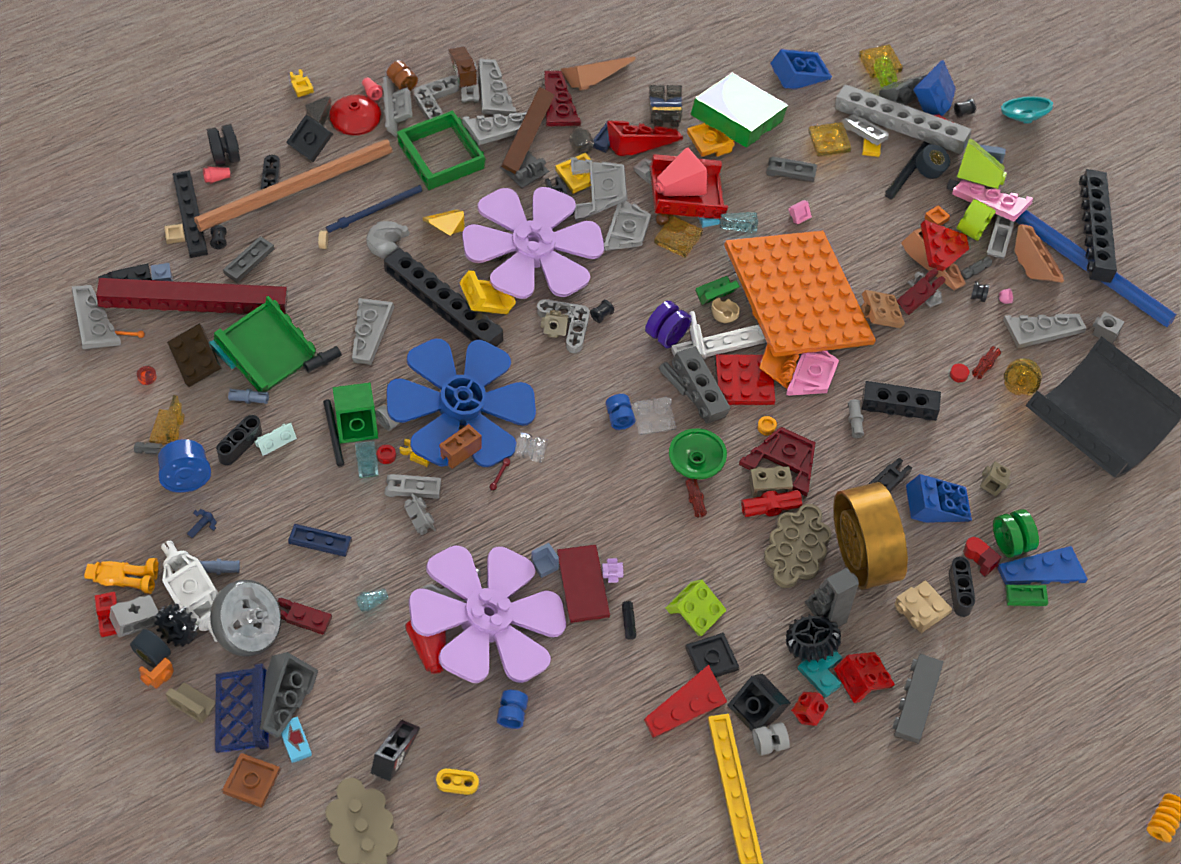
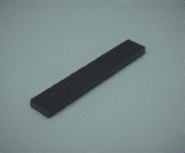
M190 170L172 173L189 256L194 258L208 255L204 233L198 230L197 224L194 221V218L199 216V210Z

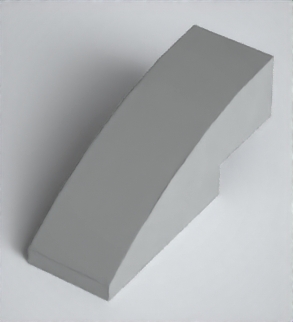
M997 215L987 255L1004 259L1014 225L1013 221Z

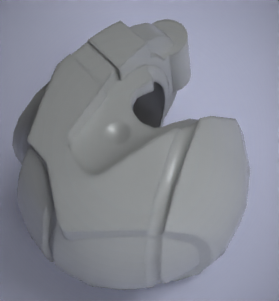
M377 222L376 225L370 228L367 234V247L374 255L385 259L399 248L394 242L409 236L410 232L407 226L399 225L397 222Z

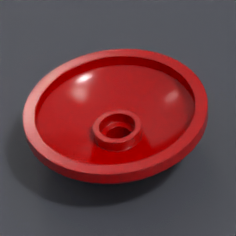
M348 95L337 100L332 105L329 112L330 122L337 131L352 136L363 135L371 132L378 126L381 120V109L374 100L367 96Z

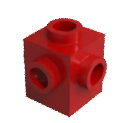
M803 692L791 711L801 724L817 726L829 706L820 693Z

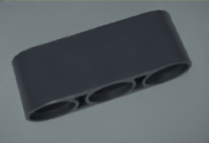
M246 416L218 443L216 450L221 464H233L257 440V437L262 435L258 416Z
M959 556L952 561L949 569V581L954 612L960 617H967L970 615L975 604V594L970 563L965 557Z

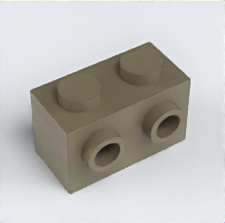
M758 467L750 471L749 483L752 498L761 497L763 493L768 491H776L777 493L792 491L793 484L789 467Z

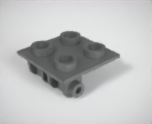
M529 151L516 174L500 166L521 188L549 173V170L544 166L546 164L545 159H536Z

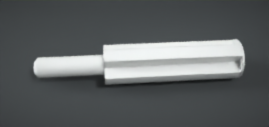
M691 311L689 313L692 317L690 333L693 347H697L704 360L706 359L701 328L697 324L695 312Z

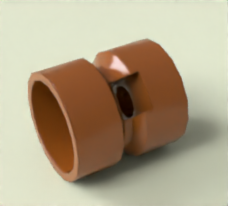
M399 60L392 63L387 70L388 78L395 83L399 90L408 88L411 91L417 85L418 77L403 61Z

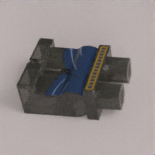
M649 85L650 123L660 127L663 126V123H670L672 127H679L682 119V85L666 86V102L664 95L665 86Z

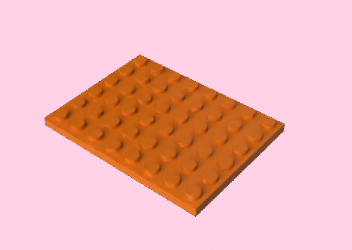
M824 231L725 241V249L773 357L874 345L876 339L866 318H864L865 316Z

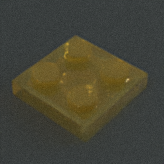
M890 44L859 51V57L871 79L900 73L903 70V66Z
M842 122L809 126L808 132L817 157L851 152L852 147Z
M672 215L669 222L664 225L655 237L654 243L686 258L702 236L703 230Z

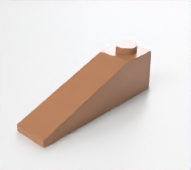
M634 56L562 68L561 72L572 88L579 87V90L589 89V85L600 82L636 59Z
M919 228L905 238L901 244L911 258L930 272L934 268L928 267L922 229ZM952 263L943 272L938 270L939 272L936 277L943 276L946 279L944 283L952 290H957L966 284L957 265Z

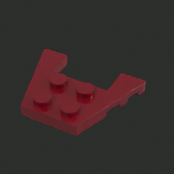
M780 427L767 437L760 446L752 449L750 454L742 457L739 465L751 471V469L757 468L761 460L765 458L782 467H789L791 471L798 474L793 483L792 490H798L801 495L807 497L816 442Z

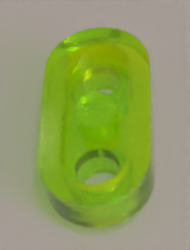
M886 56L879 57L874 64V68L881 87L897 82L898 78L892 61Z

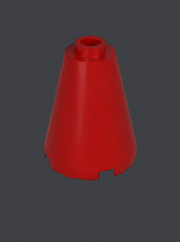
M411 620L405 624L406 632L426 671H431V674L442 672L443 667L439 662V654L444 646H446V631L432 636H422L413 629Z

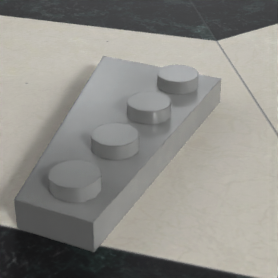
M527 112L510 113L509 116L495 114L493 117L488 118L482 115L477 116L475 119H469L468 116L462 118V123L476 143L481 145L516 135Z
M1056 314L1055 317H1047L1046 315L1028 317V315H1020L1019 318L1004 316L1003 319L1017 348L1056 340L1086 331V326L1079 314Z

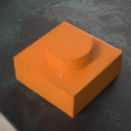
M938 205L925 213L924 218L927 221L942 226L950 220V215Z

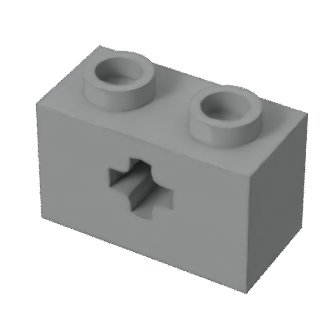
M151 595L140 596L134 600L124 603L120 602L111 606L110 620L118 637H122L157 626L154 622L157 620L155 615L158 613V610Z

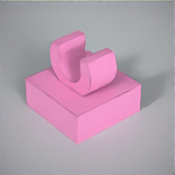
M806 200L788 208L793 223L797 225L812 217L809 203Z

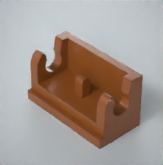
M469 424L439 444L442 459L447 457L449 467L455 468L482 449V435Z

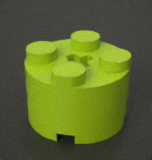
M973 199L956 229L978 241L996 210L979 200Z

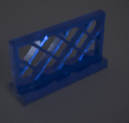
M263 663L255 664L254 668L216 674V753L259 747L260 750L269 749V733L260 729L267 673ZM252 675V681L247 686L240 682L245 676ZM231 678L234 682L227 689H224L222 687V679ZM237 685H240L244 690L237 697L233 696L230 692ZM249 692L252 695V700L245 705L240 700ZM228 695L233 701L225 709L222 706V701ZM237 704H240L244 709L235 717L230 711ZM247 712H250L252 719L246 725L240 719ZM228 714L233 718V721L225 728L221 725V721ZM239 723L244 728L235 736L230 730ZM247 731L252 733V741L242 742L240 740ZM227 734L234 738L228 745L221 746V740Z

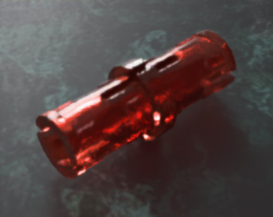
M992 346L987 354L980 358L979 364L972 370V375L975 378L980 374L977 379H982L987 370L994 366L995 360L1001 355L999 348L995 350L996 347Z
M688 479L685 484L695 517L699 518V513L701 517L707 515V510L705 509L704 495L700 492L698 480L693 479L694 483H692V479Z

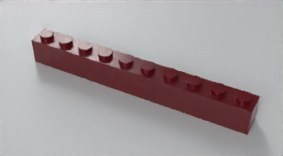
M99 278L96 293L98 307L249 314L265 303L267 296L277 301L280 310L284 314L287 308V287Z

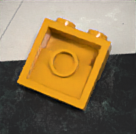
M705 123L687 128V134L701 157L713 153L716 156H721L732 152L734 140L727 137L721 131Z

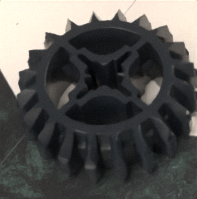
M817 613L815 616L810 614L808 617L801 616L800 620L794 619V623L789 624V628L786 630L788 650L795 658H799L801 662L805 659L809 663L812 660H816L818 663L819 659L826 661L827 656L833 657L834 652H838V648L841 646L839 626L837 622H830L826 615L820 617Z

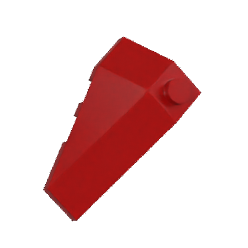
M607 121L610 147L618 156L634 155L683 140V136L676 129L655 126L652 129L640 123L639 126L629 125L628 121Z

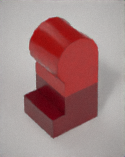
M970 537L966 541L963 550L964 555L968 559L974 560L981 567L979 572L986 577L999 565L1002 556L978 537Z

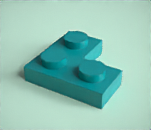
M834 652L833 657L827 656L826 661L819 659L818 663L816 660H812L809 663L806 659L798 665V670L826 698L841 686V682L829 670L841 662L842 656L838 652Z

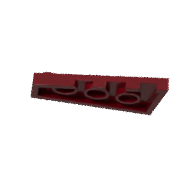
M544 71L545 90L554 94L546 112V126H581L580 117L577 115L576 107L573 105L572 97L568 92L562 72Z

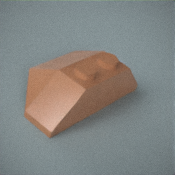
M1020 224L1018 226L1014 252L1018 257V262L1026 270V275L1030 279L1062 283L1064 281L1062 272L1040 237L1036 235L1033 227Z

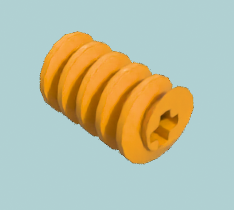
M1169 793L1163 796L1159 807L1155 810V814H1153L1148 827H1146L1147 832L1152 837L1167 843L1172 841V836L1176 833L1175 829L1179 828V822H1181V798Z

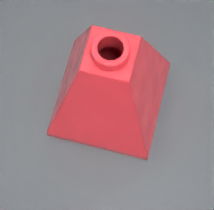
M685 148L657 177L656 190L664 196L707 194V168L689 148Z

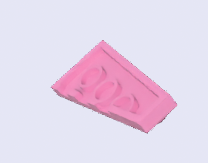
M962 180L955 186L952 193L968 202H972L973 199L979 200L996 210L995 214L1013 222L1033 201L1031 197L1024 199L1012 192L1010 195L1000 193V189H985L984 185Z

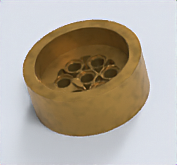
M876 482L838 491L833 502L837 542L845 567L855 574L858 579V588L864 590L903 580L908 566L906 539L897 507L887 488L882 483Z

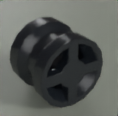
M975 281L971 299H980L981 302H985L989 285H980L979 282Z

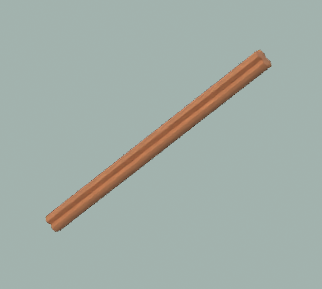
M387 139L379 141L194 218V221L199 231L207 230L215 225L224 223L392 153L390 142Z

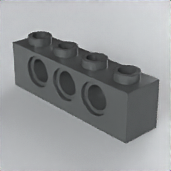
M694 346L676 352L672 360V366L679 374L682 385L689 392L691 401L698 408L700 417L704 419L706 424L725 418L731 408L697 347Z

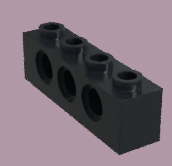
M866 381L863 389L861 410L936 421L940 411L941 392Z

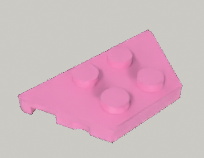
M827 350L802 353L786 395L827 393L839 360L829 354Z

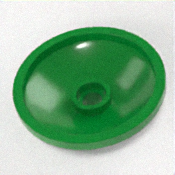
M694 428L685 430L674 437L669 447V459L674 469L681 475L691 479H707L715 476L723 469L727 459V450L724 442L715 433L705 429Z

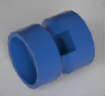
M616 394L606 400L605 405L612 428L622 430L631 427L635 423V416L631 409L632 406L628 395Z
M517 690L502 692L497 723L506 728H521L524 724V710L527 709L528 696Z

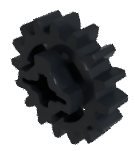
M171 603L163 606L155 615L157 620L154 624L159 626L156 631L162 633L161 638H167L168 644L172 641L175 647L179 644L182 647L186 644L189 645L198 635L196 630L199 626L194 624L197 619L191 618L192 612L187 613L185 606L180 609L177 603L174 606Z

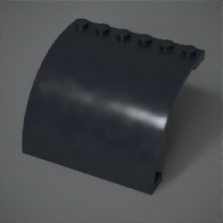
M1102 336L1084 360L1064 381L1047 395L1036 391L1025 405L1114 478L1126 474L1144 460L1181 420V397Z

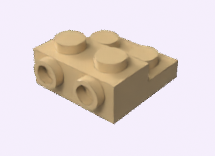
M926 580L915 588L911 587L897 596L894 604L897 611L903 614L909 620L910 625L920 633L926 631L952 611V608Z

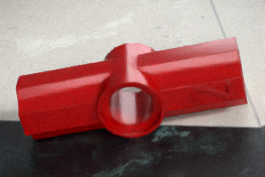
M798 490L784 493L768 491L763 493L761 497L741 500L742 513L745 517L761 514L772 517L779 515L784 510L796 509L802 506V496Z

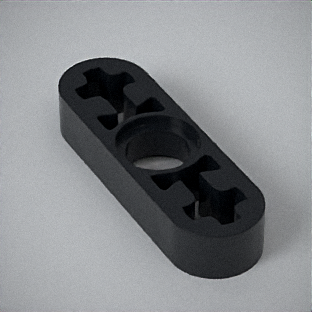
M268 155L264 159L261 190L279 183L281 165L280 159L276 155ZM268 175L275 176L273 179H267L266 177Z

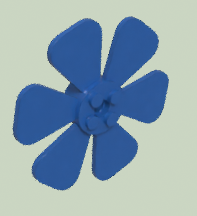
M437 338L431 339L409 351L407 355L408 366L441 389V392L401 378L390 381L387 386V413L395 422H408L438 411L441 413L439 417L412 436L410 441L412 451L435 465L441 467L448 466L447 457L445 459L441 457L439 444L458 432L459 425L466 426L469 424L482 435V449L472 455L477 465L491 467L500 463L503 459L511 457L517 448L515 438L481 414L485 412L521 426L529 425L534 420L536 414L535 395L532 387L527 383L516 382L489 392L485 391L484 387L509 370L511 365L510 356L505 351L486 341H472L466 351L464 375H456L451 348L446 341Z

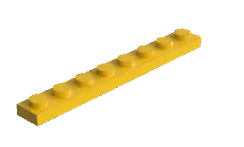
M729 714L709 716V728L739 863L763 864Z

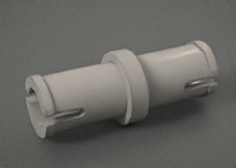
M853 399L848 402L850 413L848 421L851 423L852 437L861 438L864 436L862 425L864 417L861 414L860 401Z

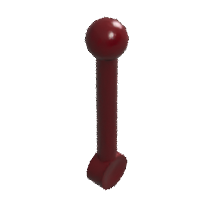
M509 458L503 459V466L494 482L490 484V490L494 491L497 489V483L506 466L510 465Z

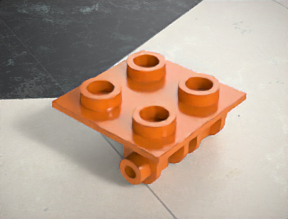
M767 344L759 368L788 389L793 379L799 354L773 357Z

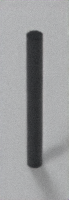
M326 399L323 401L336 464L337 466H343L344 459L331 400Z

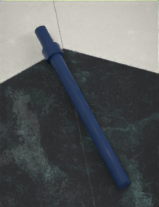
M418 185L351 216L342 217L337 222L326 226V230L330 233L339 228L344 229L359 219L422 192V187Z

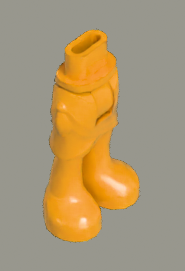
M149 558L144 566L129 565L128 562H96V564H87L84 577L85 579H93V582L100 585L128 586L140 589L145 594H152L155 588V580L158 577L159 562L157 558ZM128 574V575L140 576V577H143V578H131V577H126L125 575Z

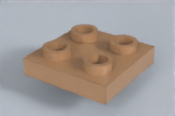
M865 290L862 293L864 303L861 306V310L865 316L864 318L870 319L873 324L901 328L905 324L895 295Z

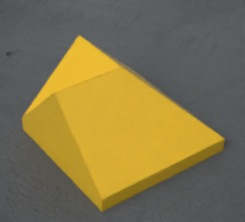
M455 209L423 217L424 222L449 236L454 233L463 232L465 229L464 212L462 210Z

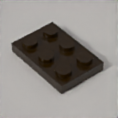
M200 323L167 342L188 387L222 369Z

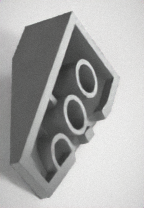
M927 74L884 86L879 91V96L902 105H907L917 99L914 88Z
M288 652L271 657L265 678L260 729L274 737L281 735L292 719L295 710L302 705V700L312 691L318 674L317 669Z

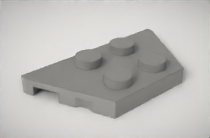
M626 200L619 203L604 243V251L642 246L651 220V214L641 210L635 203L630 204Z

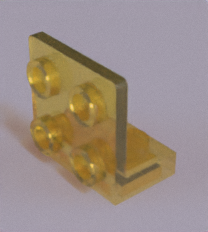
M173 395L169 410L159 409L149 443H162V445L179 439V427L183 425L185 416L182 414V404L179 403L177 395Z

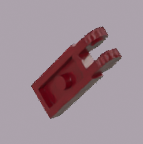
M936 268L930 270L925 277L921 278L897 299V303L908 315L937 292L936 290L945 282L946 279L940 276L933 281L932 285L929 283L939 272Z
M278 599L279 606L290 610L287 613L280 609L281 620L322 635L325 634L332 619V614L296 602L293 603L288 599Z

